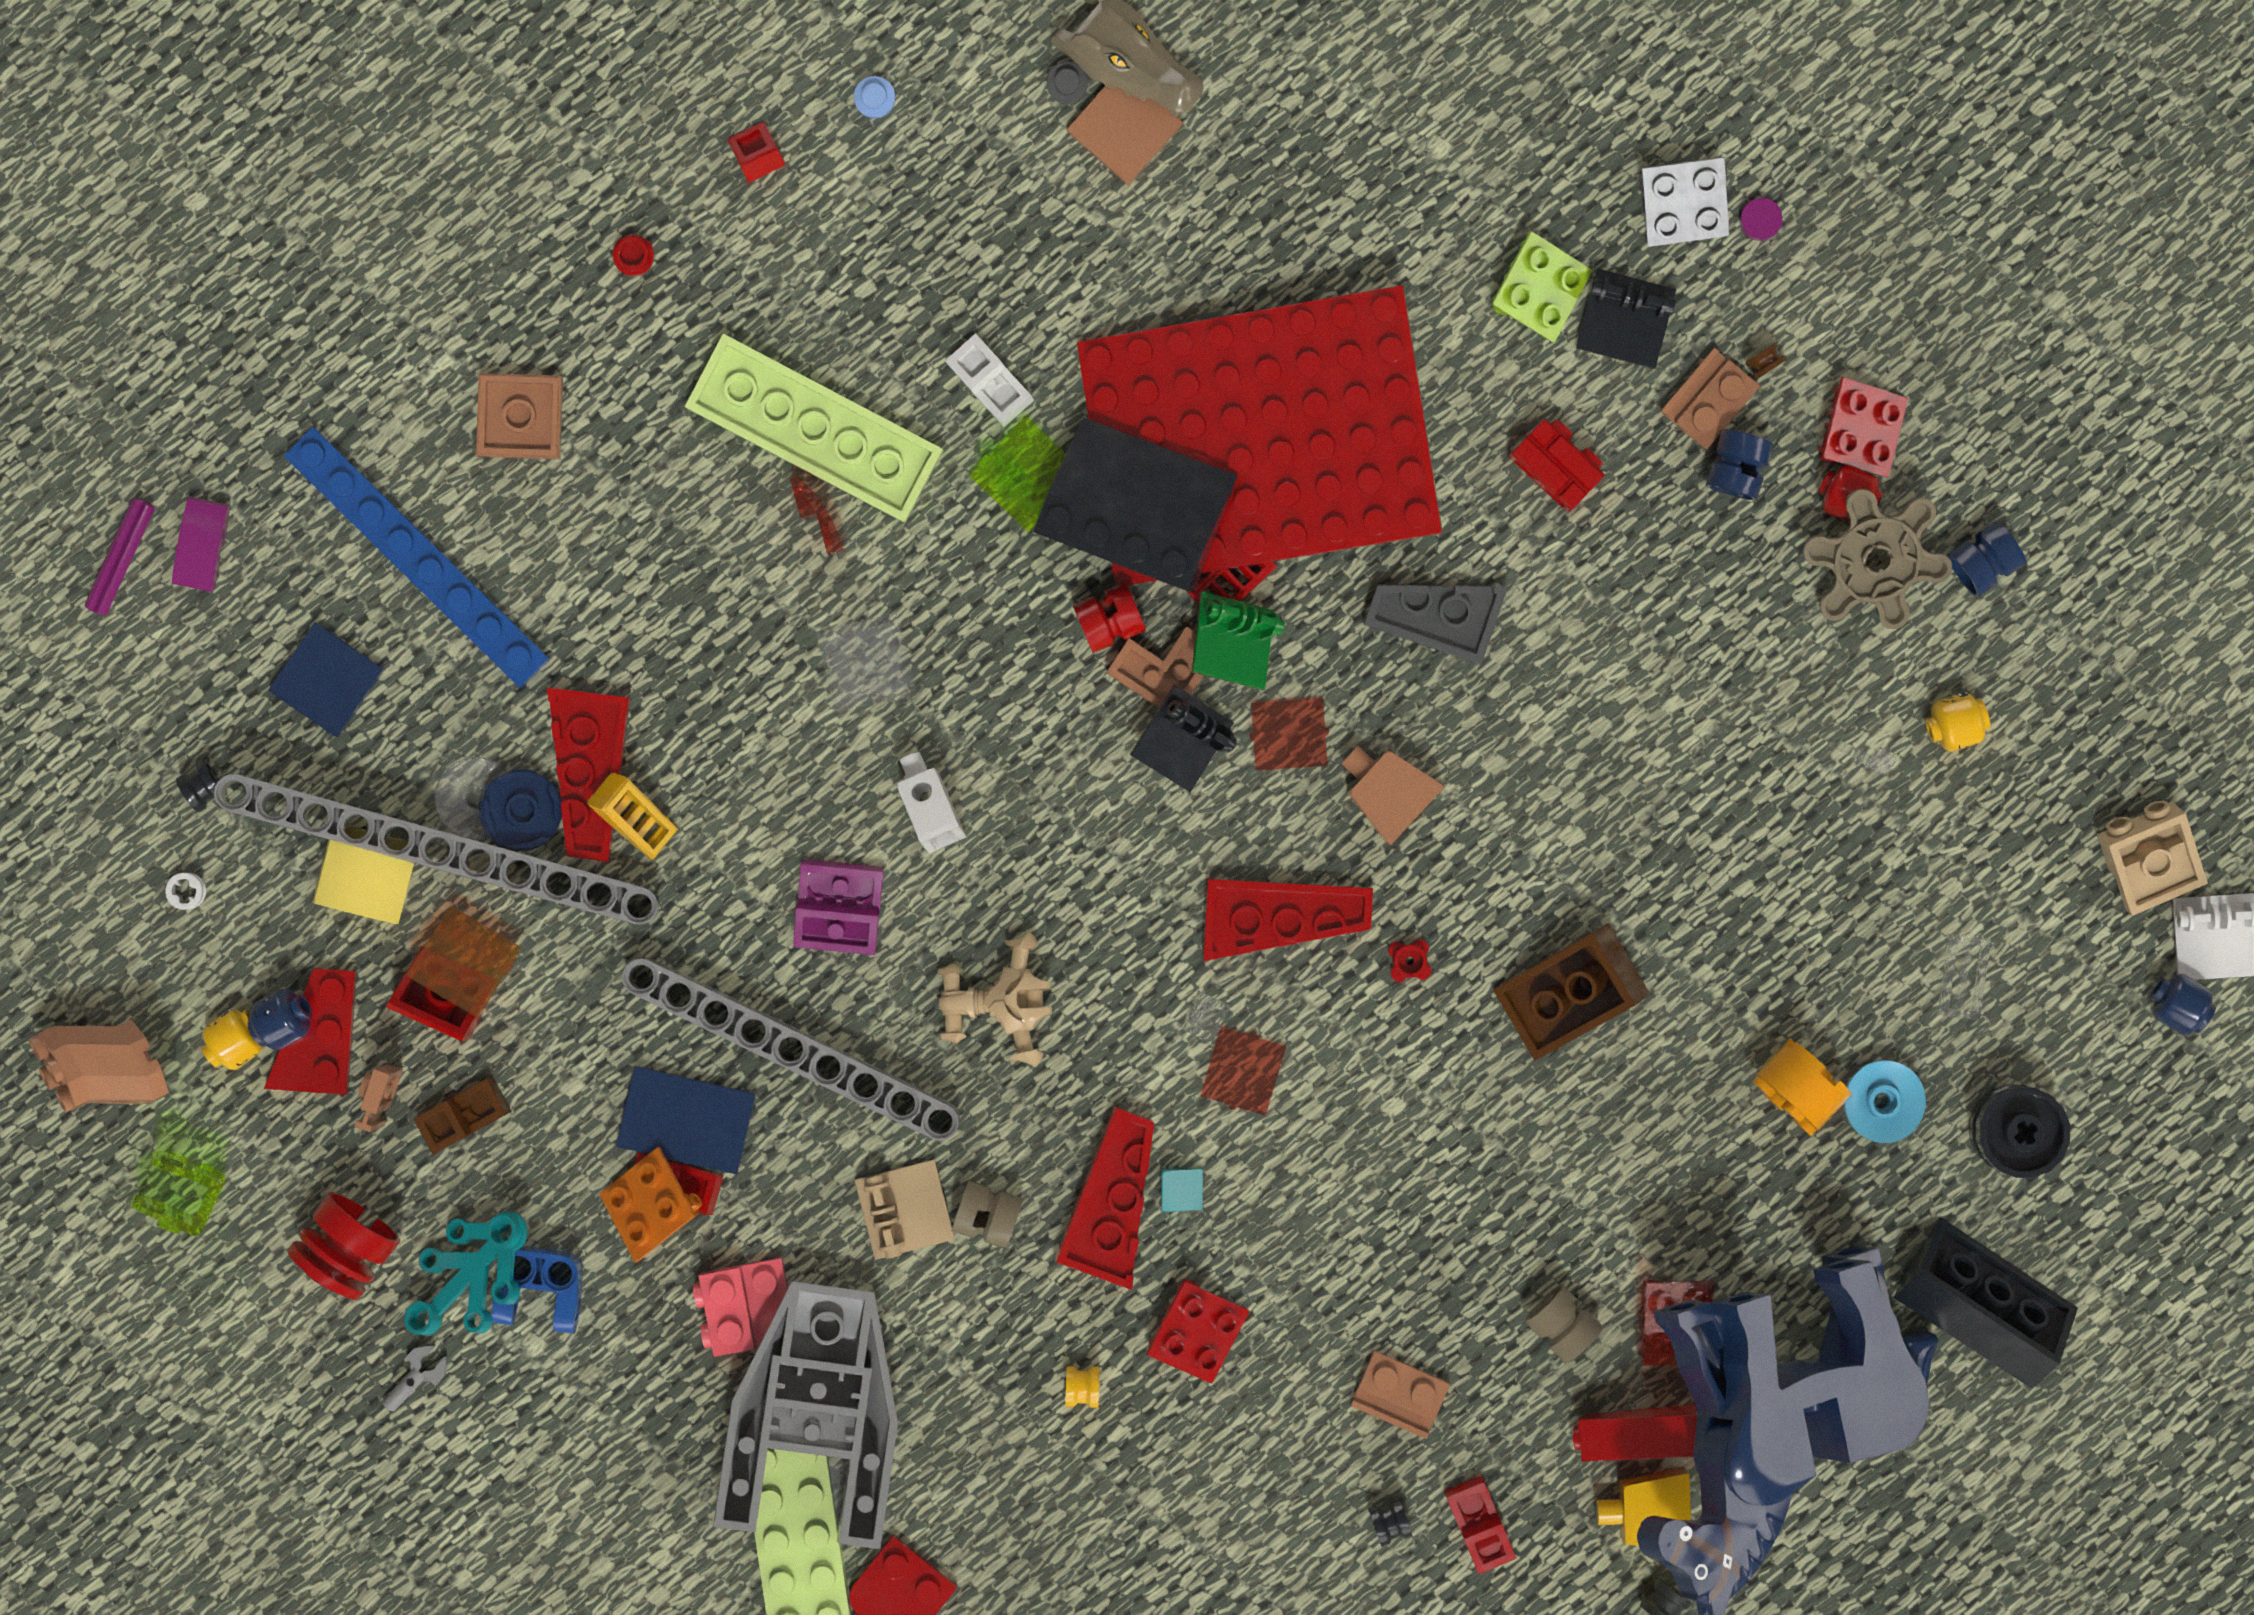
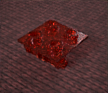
M1643 1280V1288H1639V1293H1642L1641 1308H1643V1312L1638 1313V1317L1643 1319V1324L1638 1325V1330L1642 1331L1641 1349L1638 1350V1355L1642 1356V1366L1677 1365L1672 1343L1662 1328L1656 1324L1653 1311L1686 1300L1712 1303L1714 1302V1281L1660 1282V1280Z

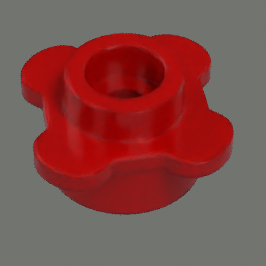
M1418 939L1413 944L1394 942L1389 946L1388 953L1393 959V969L1390 972L1393 980L1403 982L1406 978L1414 977L1425 980L1430 976L1431 968L1427 965L1426 957L1429 946L1424 940ZM1412 957L1414 960L1413 964L1408 965L1406 958Z

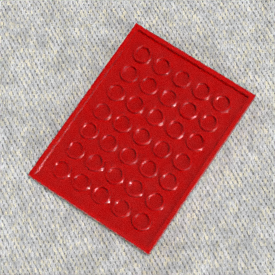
M1403 285L1077 342L1089 420L1238 476L1202 573L1443 534ZM1112 563L1115 585L1126 582L1127 586L1159 581Z

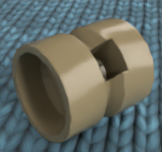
M968 1180L951 1231L971 1238L981 1234L986 1243L1007 1249L1023 1198L1003 1191L998 1195H993L990 1187ZM978 1210L989 1211V1218L977 1214Z
M1561 1284L1547 1294L1528 1313L1524 1321L1540 1338H1550L1549 1348L1566 1364L1579 1356L1592 1344L1603 1330V1326L1588 1310L1579 1311L1577 1309L1578 1299Z

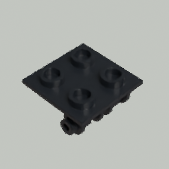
M1597 268L1576 349L1656 369L1668 320L1674 311L1676 303L1674 298L1677 289Z
M1173 684L1130 755L1191 792L1216 751L1231 752L1235 748L1237 739L1234 737L1233 731L1230 730L1234 722Z

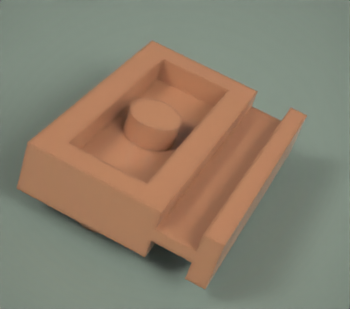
M1713 348L1660 412L1703 449L1707 450L1720 435L1721 431L1726 428L1759 389L1760 385L1732 361L1727 360L1719 353V350Z
M387 1064L373 1069L372 1075L365 1074L360 1085L358 1097L363 1098L360 1109L366 1111L364 1118L356 1121L354 1127L372 1132L385 1126L386 1120L381 1119L383 1111L391 1108L403 1069Z
M1374 1350L1350 1405L1427 1439L1429 1430L1450 1387V1382Z

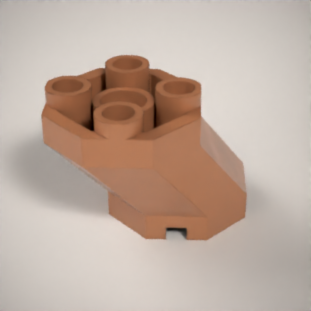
M132 1019L118 1026H52L28 1039L39 1061L43 1060L44 1066L39 1068L40 1075L49 1090L57 1088L55 1094L65 1113L87 1103L151 1104L169 1093L162 1069L157 1059L152 1060L147 1051L151 1047Z

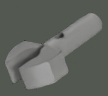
M428 1344L415 1347L405 1357L410 1362V1371L383 1399V1406L387 1410L395 1411L422 1382L430 1381L436 1386L446 1376L447 1356L443 1357L434 1369L421 1371L424 1356L436 1345Z

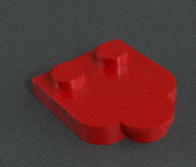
M893 1534L855 1581L850 1591L849 1600L851 1607L857 1613L856 1615H936L958 1586Z

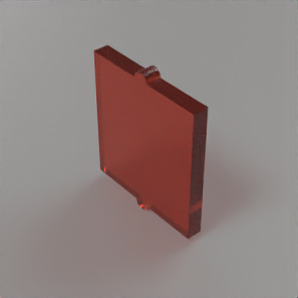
M1323 698L1251 703L1253 733L1249 735V739L1254 741L1256 771L1328 766L1326 736L1330 731L1328 728H1325Z
M1221 1027L1201 1097L1228 1104L1231 1110H1235L1238 1107L1266 1116L1286 1046L1260 1039L1255 1032L1247 1035Z

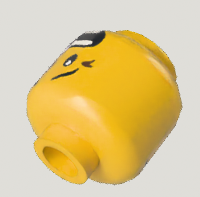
M1967 692L1937 700L1931 707V718L1925 720L1927 733L1932 743L1939 741L1942 747L1949 752L1981 743L1985 738L1986 730L1991 728L1989 714L1981 698L1975 699Z
M229 1009L204 1028L202 1036L206 1045L201 1048V1051L214 1067L217 1068L223 1065L227 1069L238 1070L262 1051L263 1046L259 1045L249 1032L247 1023L250 1018V1012L248 1010L240 1012L236 1009Z

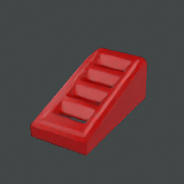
M1273 561L1257 564L1262 569L1257 575L1248 566L1238 567L1249 580L1245 586L1228 569L1214 571L1197 585L1194 593L1189 592L1188 595L1200 605L1201 592L1209 586L1218 596L1241 601L1271 574L1277 566ZM1220 575L1237 592L1232 598L1215 581Z

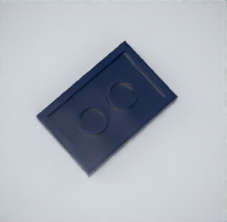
M635 1066L616 1147L649 1154L657 1147H660L667 1159L737 1175L756 1093Z

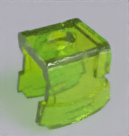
M166 1149L165 1152L160 1150L152 1152L149 1161L157 1166L158 1169L208 1187V1190L196 1217L140 1193L133 1195L130 1206L142 1214L158 1220L156 1225L164 1230L176 1234L183 1231L193 1236L200 1235L211 1216L225 1184L226 1178L224 1173L207 1162L205 1164L200 1163L199 1165L188 1161V1157Z

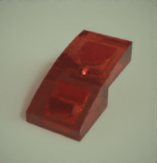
M798 476L790 478L800 518L803 521L818 518L826 552L829 556L845 553L846 551L838 529L822 501Z

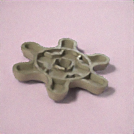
M1863 488L1856 489L1848 495L1846 500V510L1850 517V524L1847 529L1841 531L1833 538L1822 535L1810 537L1804 544L1803 555L1809 564L1829 567L1835 574L1833 586L1823 595L1820 601V611L1826 619L1832 621L1840 620L1856 604L1869 602L1876 606L1879 620L1883 626L1889 629H1898L1905 625L1910 616L1905 600L1908 588L1918 581L1941 583L1952 572V562L1945 554L1927 552L1921 546L1920 538L1922 532L1936 518V507L1931 500L1920 497L1912 499L1896 515H1883L1879 511L1877 499L1871 491ZM1873 547L1885 549L1886 558L1882 564L1875 567L1866 565L1867 557L1873 551Z

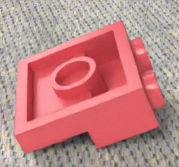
M779 1257L701 1272L698 1275L699 1283L693 1284V1294L696 1307L705 1308L707 1323L700 1325L704 1348H712L713 1356L716 1357L754 1350L756 1347H759L788 1290L783 1258Z

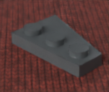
M1377 585L1363 625L1481 665L1508 586Z

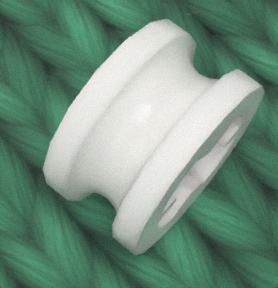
M179 873L168 881L165 889L166 898L175 908L181 910L194 909L205 899L206 886L203 880L196 874ZM183 879L189 880V887L196 888L195 897H188L189 903H184L182 895L176 894L175 891L176 886H183Z

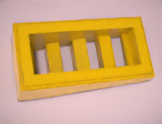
M611 773L588 800V805L650 860H654L678 830L625 776ZM632 801L634 804L627 811V813L623 817H621V813ZM645 812L646 816L642 819L638 826L635 829H633L632 826ZM656 822L659 826L648 840L645 841L643 837Z

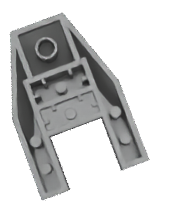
M791 1282L732 1400L713 1527L756 1532L767 1450L770 1448L848 1459L837 1542L845 1545L881 1548L898 1420L875 1292Z

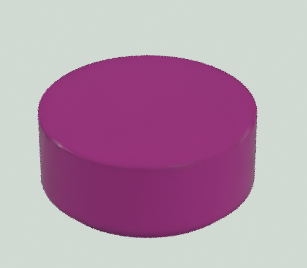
M1758 198L1750 201L1743 208L1739 223L1741 230L1748 238L1755 241H1765L1772 238L1779 231L1783 217L1779 206L1775 202L1766 198Z

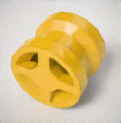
M1076 1366L1066 1367L1065 1407L1074 1408L1079 1403L1087 1404L1090 1408H1099V1366H1091L1088 1370H1078Z

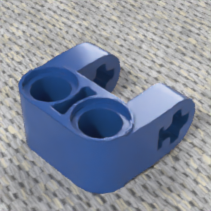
M522 1246L515 1252V1256H523L529 1260L531 1271L528 1276L523 1277L514 1272L513 1280L518 1283L520 1288L557 1293L553 1331L575 1334L582 1297L583 1267L580 1259L567 1251ZM562 1261L570 1266L572 1270L570 1281L561 1282L554 1277L552 1267L555 1262ZM507 1285L503 1288L502 1295L504 1298L507 1297L509 1292V1288ZM519 1298L511 1305L500 1304L493 1300L492 1323L513 1326L517 1315Z

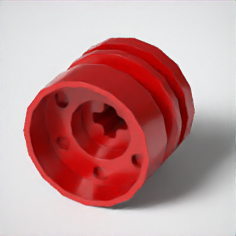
M331 1191L325 1196L312 1215L314 1221L324 1232L308 1227L303 1228L299 1233L303 1242L294 1241L288 1248L287 1253L294 1263L319 1285L348 1299L358 1300L366 1291L362 1282L369 1284L376 1277L373 1270L364 1260L383 1265L401 1240L394 1230L379 1218H377L370 1229L359 1223L357 1220L365 1208L352 1199Z

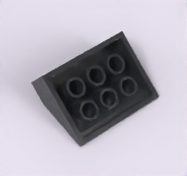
M1083 418L1047 493L1033 532L1194 593L1238 476Z

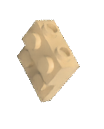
M2152 802L2144 808L2145 814L2131 820L2128 817L2115 818L2106 824V831L2097 834L2108 870L2114 874L2125 909L2131 916L2208 884L2186 813L2174 802Z

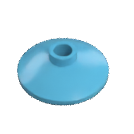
M1889 1060L1871 1062L1861 1067L1847 1084V1088L1852 1093L1844 1103L1847 1120L1858 1134L1870 1141L1892 1143L1902 1140L1918 1127L1923 1118L1926 1107L1923 1085L1918 1076L1901 1063ZM1879 1093L1886 1094L1888 1099L1887 1104L1883 1108H1877L1874 1103V1099Z

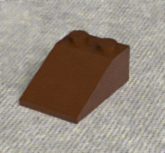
M1609 923L1493 989L1534 1061L1636 1006L1650 995Z

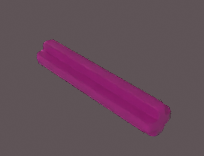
M138 498L131 500L85 602V607L88 610L99 615H106L154 512L152 504Z

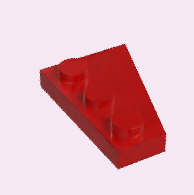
M325 968L313 969L302 995L308 1000L312 1008L310 1031L304 1038L284 1049H280L264 1089L339 1095L348 1094L357 971Z

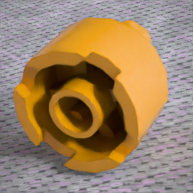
M1791 1038L1762 1067L1752 1081L1770 1102L1779 1110H1785L1793 1118L1792 1120L1810 1136L1816 1130L1819 1131L1852 1095L1851 1091L1840 1080L1835 1082L1832 1079L1833 1076L1817 1058L1799 1043H1795Z

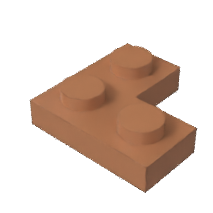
M1186 627L1164 661L1131 639H1128L1106 674L1158 708L1173 684L1191 695L1204 676L1192 672L1196 633Z

